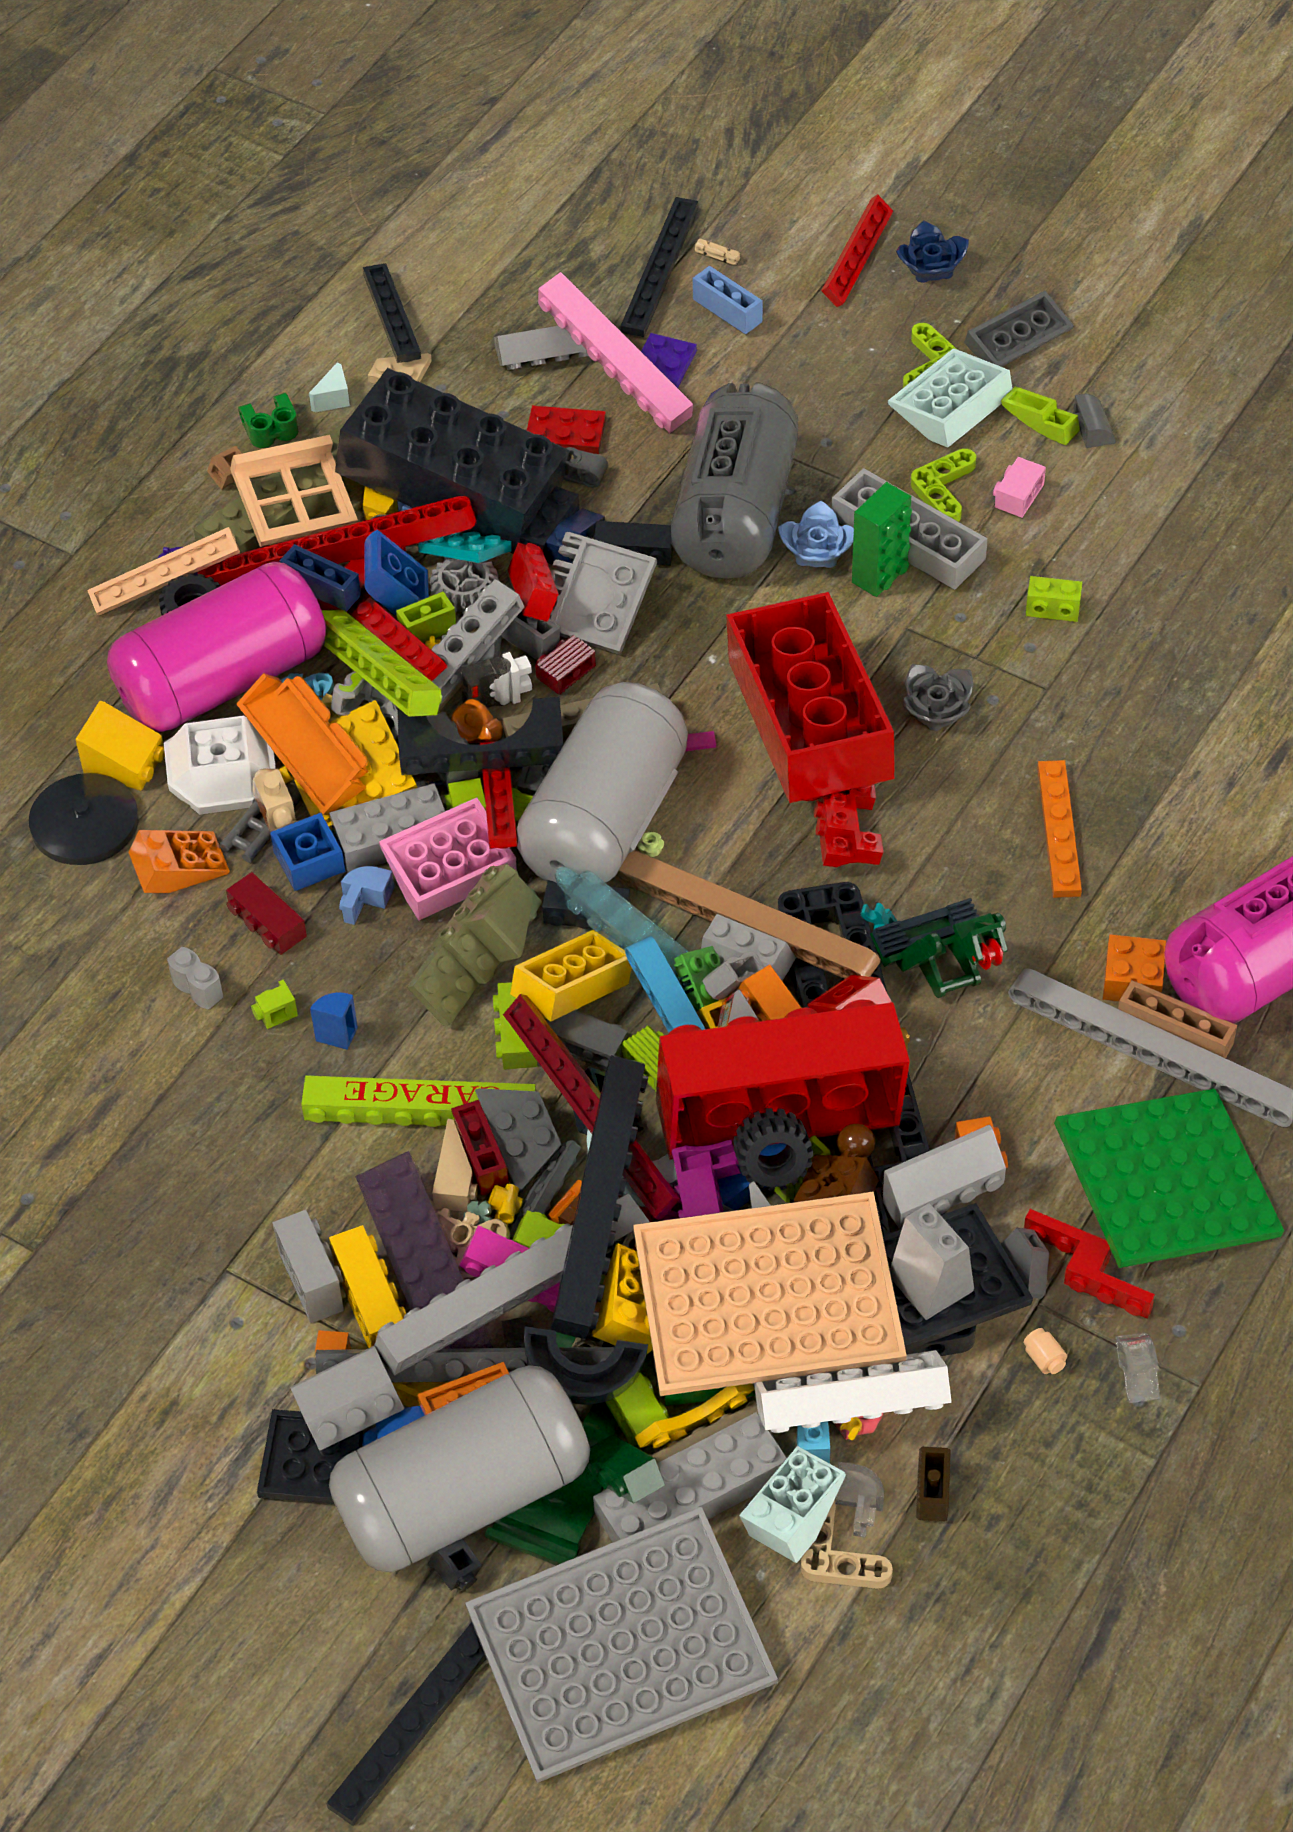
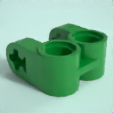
M286 392L273 396L276 408L272 411L271 416L266 413H255L251 403L238 407L241 422L253 446L266 448L274 443L275 437L282 441H288L298 435L296 411Z

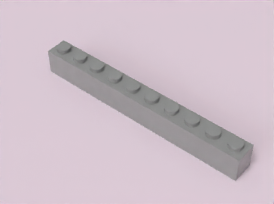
M630 1194L620 1199L618 1197L617 1204L622 1206L618 1222L613 1221L611 1230L616 1231V1236L612 1249L607 1248L606 1256L614 1251L615 1245H622L626 1237L634 1232L633 1225L649 1223V1220ZM563 1225L555 1232V1235L548 1239L542 1237L536 1240L530 1246V1249L523 1253L517 1251L511 1254L505 1260V1263L500 1266L492 1265L486 1268L480 1274V1277L473 1281L470 1279L464 1280L456 1286L455 1291L448 1295L444 1293L437 1295L430 1301V1305L421 1310L418 1307L412 1309L404 1316L403 1320L396 1324L389 1322L381 1327L374 1346L394 1376L561 1281L572 1225Z

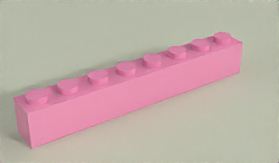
M561 272L538 289V304L541 309L549 312L554 317L557 325L562 329L565 328L571 334L573 341L578 345H582L587 350L590 358L595 362L598 361L604 367L606 374L610 378H615L620 383L622 390L628 395L631 394L637 400L639 407L645 412L648 411L653 416L655 423L660 428H665L671 433L692 417L693 403Z

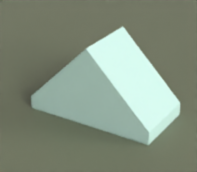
M336 363L309 392L311 411L321 412L350 406L348 388L340 363Z

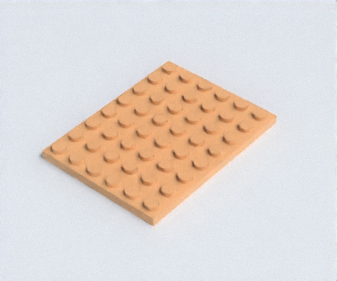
M874 1192L633 1225L660 1396L906 1361L907 1355Z

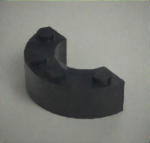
M525 1327L524 1348L528 1366L542 1367L551 1372L563 1387L571 1403L580 1405L603 1403L625 1392L639 1376L648 1350V1344L617 1340L614 1351L606 1360L596 1365L581 1366L570 1362L561 1353L556 1343V1331Z

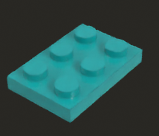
M458 532L418 543V552L481 563L511 551V541L501 540L500 536L497 535L480 536L479 532Z

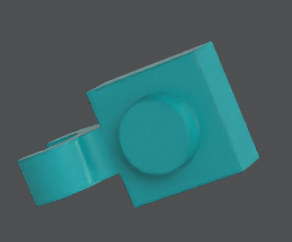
M881 903L876 904L875 910H871L867 904L863 905L861 916L866 921L874 924L873 930L897 921L891 910L885 909Z

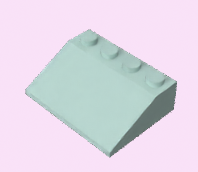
M953 348L890 398L888 404L926 438L949 447L1001 405V400L1012 390L1010 370Z

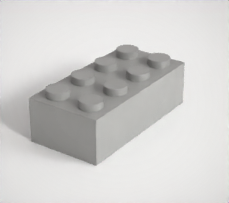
M435 784L330 812L333 835L342 850L347 873L359 867L376 866L386 863L387 860L379 845V841L445 812Z

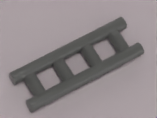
M288 782L285 785L295 808L302 799V796L297 786ZM256 800L219 845L224 852H228L232 846L244 850L245 853L242 855V858L248 863L255 858L271 838L266 823L256 819V816L260 813ZM248 827L261 832L253 843L240 837Z

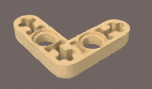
M834 1500L821 1527V1531L826 1533L827 1539L821 1543L813 1542L801 1557V1573L807 1580L813 1582L876 1589L886 1587L891 1582L893 1571L892 1564L887 1558L879 1555L831 1550L836 1511ZM813 1552L819 1553V1566L817 1570L811 1569ZM849 1562L856 1569L852 1574L844 1575L837 1568L841 1563ZM861 1565H865L864 1576H860ZM876 1567L882 1568L881 1577L874 1576Z

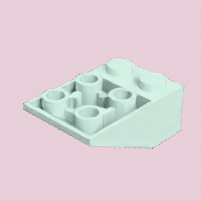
M797 1446L739 1515L749 1536L797 1563L816 1540L846 1474L844 1471Z

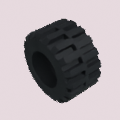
M188 574L187 577L182 575L177 577L178 580L176 581L171 580L168 582V586H164L162 594L159 595L161 616L221 585L218 582H214V579L211 577L205 578L203 574L198 576Z
M766 1108L765 1113L760 1114V1111H756L753 1113V1118L746 1117L743 1120L744 1126H738L736 1130L738 1136H734L733 1140L734 1152L743 1176H746L749 1183L754 1181L760 1189L767 1186L768 1191H775V1187H780L783 1190L787 1188L786 1185L792 1183V1185L798 1183L797 1178L799 1176L805 1177L807 1174L806 1168H810L812 1165L813 1149L802 1121L797 1119L795 1114L792 1112L786 1114L785 1110L778 1108L776 1112H773L772 1108ZM772 1143L787 1144L778 1154L771 1156L760 1155V1152Z

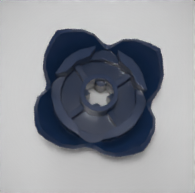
M923 220L912 231L909 246L905 244L900 245L896 253L903 263L908 266L911 273L915 275L918 282L925 283L927 281L949 279L953 276L955 267L966 255L969 239L953 236L946 240L939 228Z

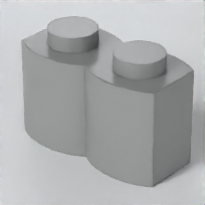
M181 947L167 958L172 982L179 990L189 993L192 1000L198 1006L210 1009L224 998L217 971L210 965L201 963L195 952Z
M745 952L740 957H730L708 974L702 982L707 993L713 999L722 1000L728 995L733 994L743 980L760 971L764 966L756 953Z

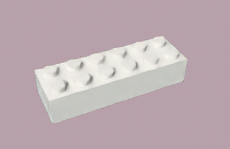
M936 1350L908 1354L906 1361L754 1383L758 1415L765 1430H771L774 1433L788 1431L791 1426L801 1425L803 1428H813L819 1426L820 1422L832 1420L833 1423H846L851 1421L852 1417L863 1416L866 1419H874L882 1416V1413L894 1411L895 1414H907L913 1411L912 1408L925 1407V1409L933 1410L942 1408L945 1403H951L947 1365Z

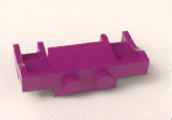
M731 1139L707 1146L685 1145L672 1149L678 1185L674 1186V1191L680 1198L678 1203H682L683 1207L682 1210L678 1211L679 1218L724 1212L718 1179L740 1173L739 1164L734 1152L735 1146Z

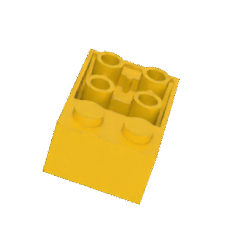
M617 1244L615 1245L609 1269L603 1282L605 1289L601 1303L597 1302L594 1311L599 1312V1318L592 1336L616 1345L617 1340L648 1344V1354L653 1349L637 1251Z

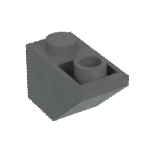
M1017 1227L1001 1245L1032 1297L1042 1299L1046 1292L1049 1251L1034 1230Z

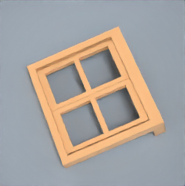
M330 435L233 455L230 470L260 547L358 522L340 474L335 472L336 463L331 453L333 442ZM320 463L328 485L298 491L290 470ZM280 472L288 494L257 500L249 478ZM331 491L339 513L309 520L301 498ZM291 500L299 522L269 529L261 507Z

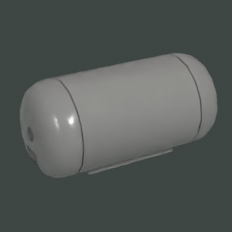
M621 682L602 688L588 703L521 816L517 826L518 850L523 861L537 876L546 882L550 880L569 887L572 883L587 884L588 887L597 886L610 881L616 876L627 855L634 851L674 781L678 773L676 768L685 754L688 739L687 726L682 713L670 699L657 690L642 684Z
M529 1365L515 1369L509 1374L358 1449L357 1452L354 1451L337 1462L331 1472L329 1488L334 1504L362 1559L368 1566L377 1571L391 1573L410 1566L411 1563L413 1564L437 1550L573 1482L583 1473L589 1462L590 1447L581 1421L561 1384L551 1372L542 1367Z

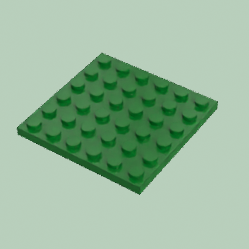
M1216 1089L1057 1116L1055 1119V1127L1119 1268L1282 1236L1284 1232L1283 1226Z

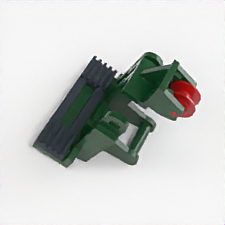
M969 898L916 917L877 927L870 936L884 967L896 963L902 972L920 967L934 995L937 998H941L947 992L968 985L973 987L980 985L981 977L976 964H979L985 970L991 967V963L995 966L1001 965L1003 953L1008 951L1003 935L1006 930V922L1004 917L998 912L982 916L977 915V909H974L975 905L971 903L972 899ZM945 947H948L956 957L965 975L942 982L935 959L946 953Z

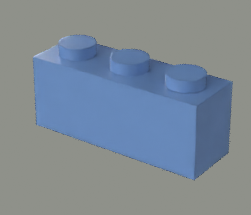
M708 266L693 277V300L744 334H747L762 323L763 300L711 266Z

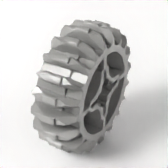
M445 557L443 563H437L436 569L432 570L429 581L431 596L444 592L454 606L455 614L462 612L464 615L467 607L476 602L486 586L490 585L495 579L499 581L498 572L492 565V562H487V560L476 563Z

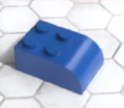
M379 530L372 532L364 543L365 589L376 602L381 603L393 615L397 616L396 610L429 597L428 570Z

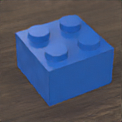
M321 813L270 832L274 854L294 891L345 872L342 850Z

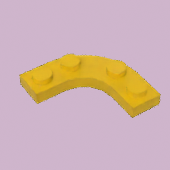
M752 1383L728 1386L691 1411L673 1418L654 1422L635 1436V1439L640 1448L650 1445L658 1448L669 1441H680L688 1436L687 1432L706 1422L712 1425L725 1415L724 1411L727 1409H735L747 1401L746 1396L754 1391L755 1388Z

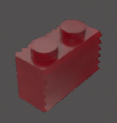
M572 635L566 641L561 640L548 655L540 656L535 664L536 678L558 695H561L569 686H572L573 683L580 680L588 671L595 668V650L591 649L590 646H587L579 638H576L575 635Z

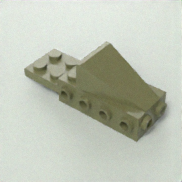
M508 864L490 866L484 871L478 883L468 893L467 898L455 911L449 923L439 933L438 938L430 947L433 952L407 987L443 1026L450 1025L479 984H486L494 977V970L499 963L520 958L523 954L528 923L537 916L536 911L542 904V901L536 896L535 891L518 876L514 868Z

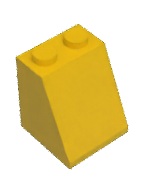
M99 701L75 739L83 773L110 776L123 783L126 787L142 791L146 782H150L154 769L165 757L161 734L103 701Z

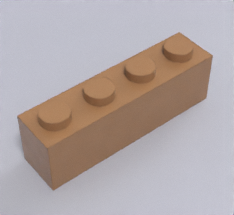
M1133 980L1119 1001V1010L1225 1059L1234 1045L1236 1024L1213 1017L1203 1010Z

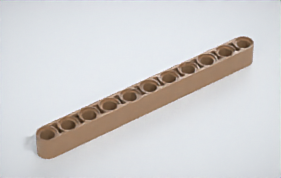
M636 850L627 855L616 876H614L616 880L624 885L711 922L716 914H719L785 941L796 958L844 979L850 975L871 977L880 963L879 956L864 946Z

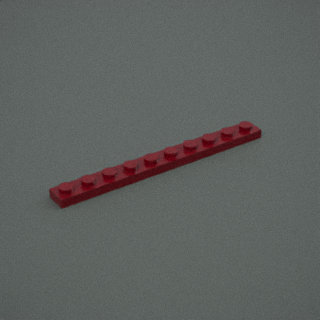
M519 994L504 1012L503 1016L592 1134L601 1093L529 997ZM635 1139L634 1144L629 1143L628 1152H632L629 1169L623 1170V1177L627 1178L628 1184L655 1219L662 1220L680 1198Z

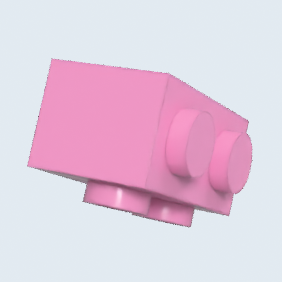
M1018 457L1013 465L1007 467L1002 482L998 481L993 490V496H996L995 508L1023 518L1044 486L1046 467Z

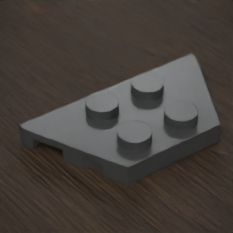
M476 1089L475 1092L514 1185L519 1188L518 1194L522 1193L532 1178L540 1173L545 1167L546 1162L562 1147L541 1095L538 1091Z

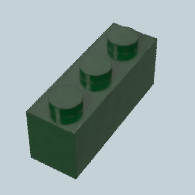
M611 1435L590 1447L589 1462L584 1469L586 1476L591 1481L594 1480L601 1484L604 1489L613 1491L618 1497H623L634 1504L665 1486L655 1458L618 1437Z

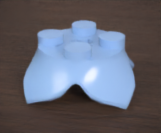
M819 501L809 507L803 513L800 523L788 521L778 527L783 543L793 552V555L796 557V563L800 566L832 568L837 564L841 554L853 544L854 528L849 525L839 526L837 515L823 501Z

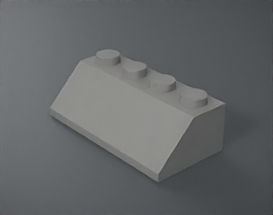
M559 326L493 337L500 366L506 365L507 370L522 368L521 363L530 361L531 366L545 364V358L555 357V362L570 359L569 354L579 353V358L589 356L587 350L582 345L576 344L571 334L565 328L562 329Z
M987 1125L884 1171L883 1204L900 1230L903 1227L906 1216L928 1203L941 1215L952 1206L961 1202L968 1203L977 1195L986 1191H995L1004 1184L1006 1166L991 1125Z

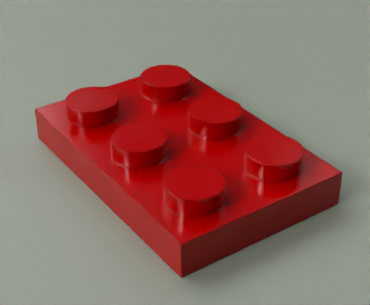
M532 405L526 431L543 435L551 442L564 448L571 447L580 451L599 454L606 421V411Z

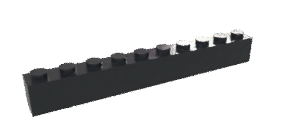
M611 1055L606 1068L550 1330L557 1333L586 1339L589 1330H595L597 1326L599 1312L594 1311L596 1302L601 1303L605 1285L600 1284L601 1275L606 1276L611 1258L605 1257L607 1248L612 1249L616 1236V1231L611 1230L613 1221L618 1222L622 1205L617 1204L618 1195L623 1196L627 1183V1178L622 1177L623 1170H628L631 1163L632 1152H628L629 1143L634 1144L638 1127L633 1126L634 1118L639 1119L643 1106V1101L638 1100L639 1093L645 1092L648 1076L643 1075L645 1063Z

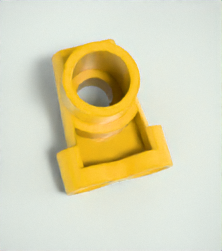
M507 1184L505 1188L495 1185L488 1201L492 1205L491 1208L497 1210L493 1219H499L506 1223L507 1226L514 1221L515 1214L518 1213L523 1198L518 1197L519 1188L516 1185Z

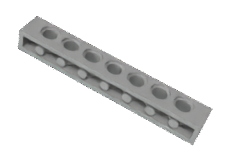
M496 579L482 590L480 597L473 605L467 607L463 617L457 624L452 625L444 639L431 649L448 666L432 681L441 689V703L524 608L519 594ZM495 609L492 613H487L489 610ZM478 628L476 632L470 633L473 629ZM462 648L460 651L453 653L454 650ZM389 701L380 709L388 726L393 727L391 732L399 747L398 707Z

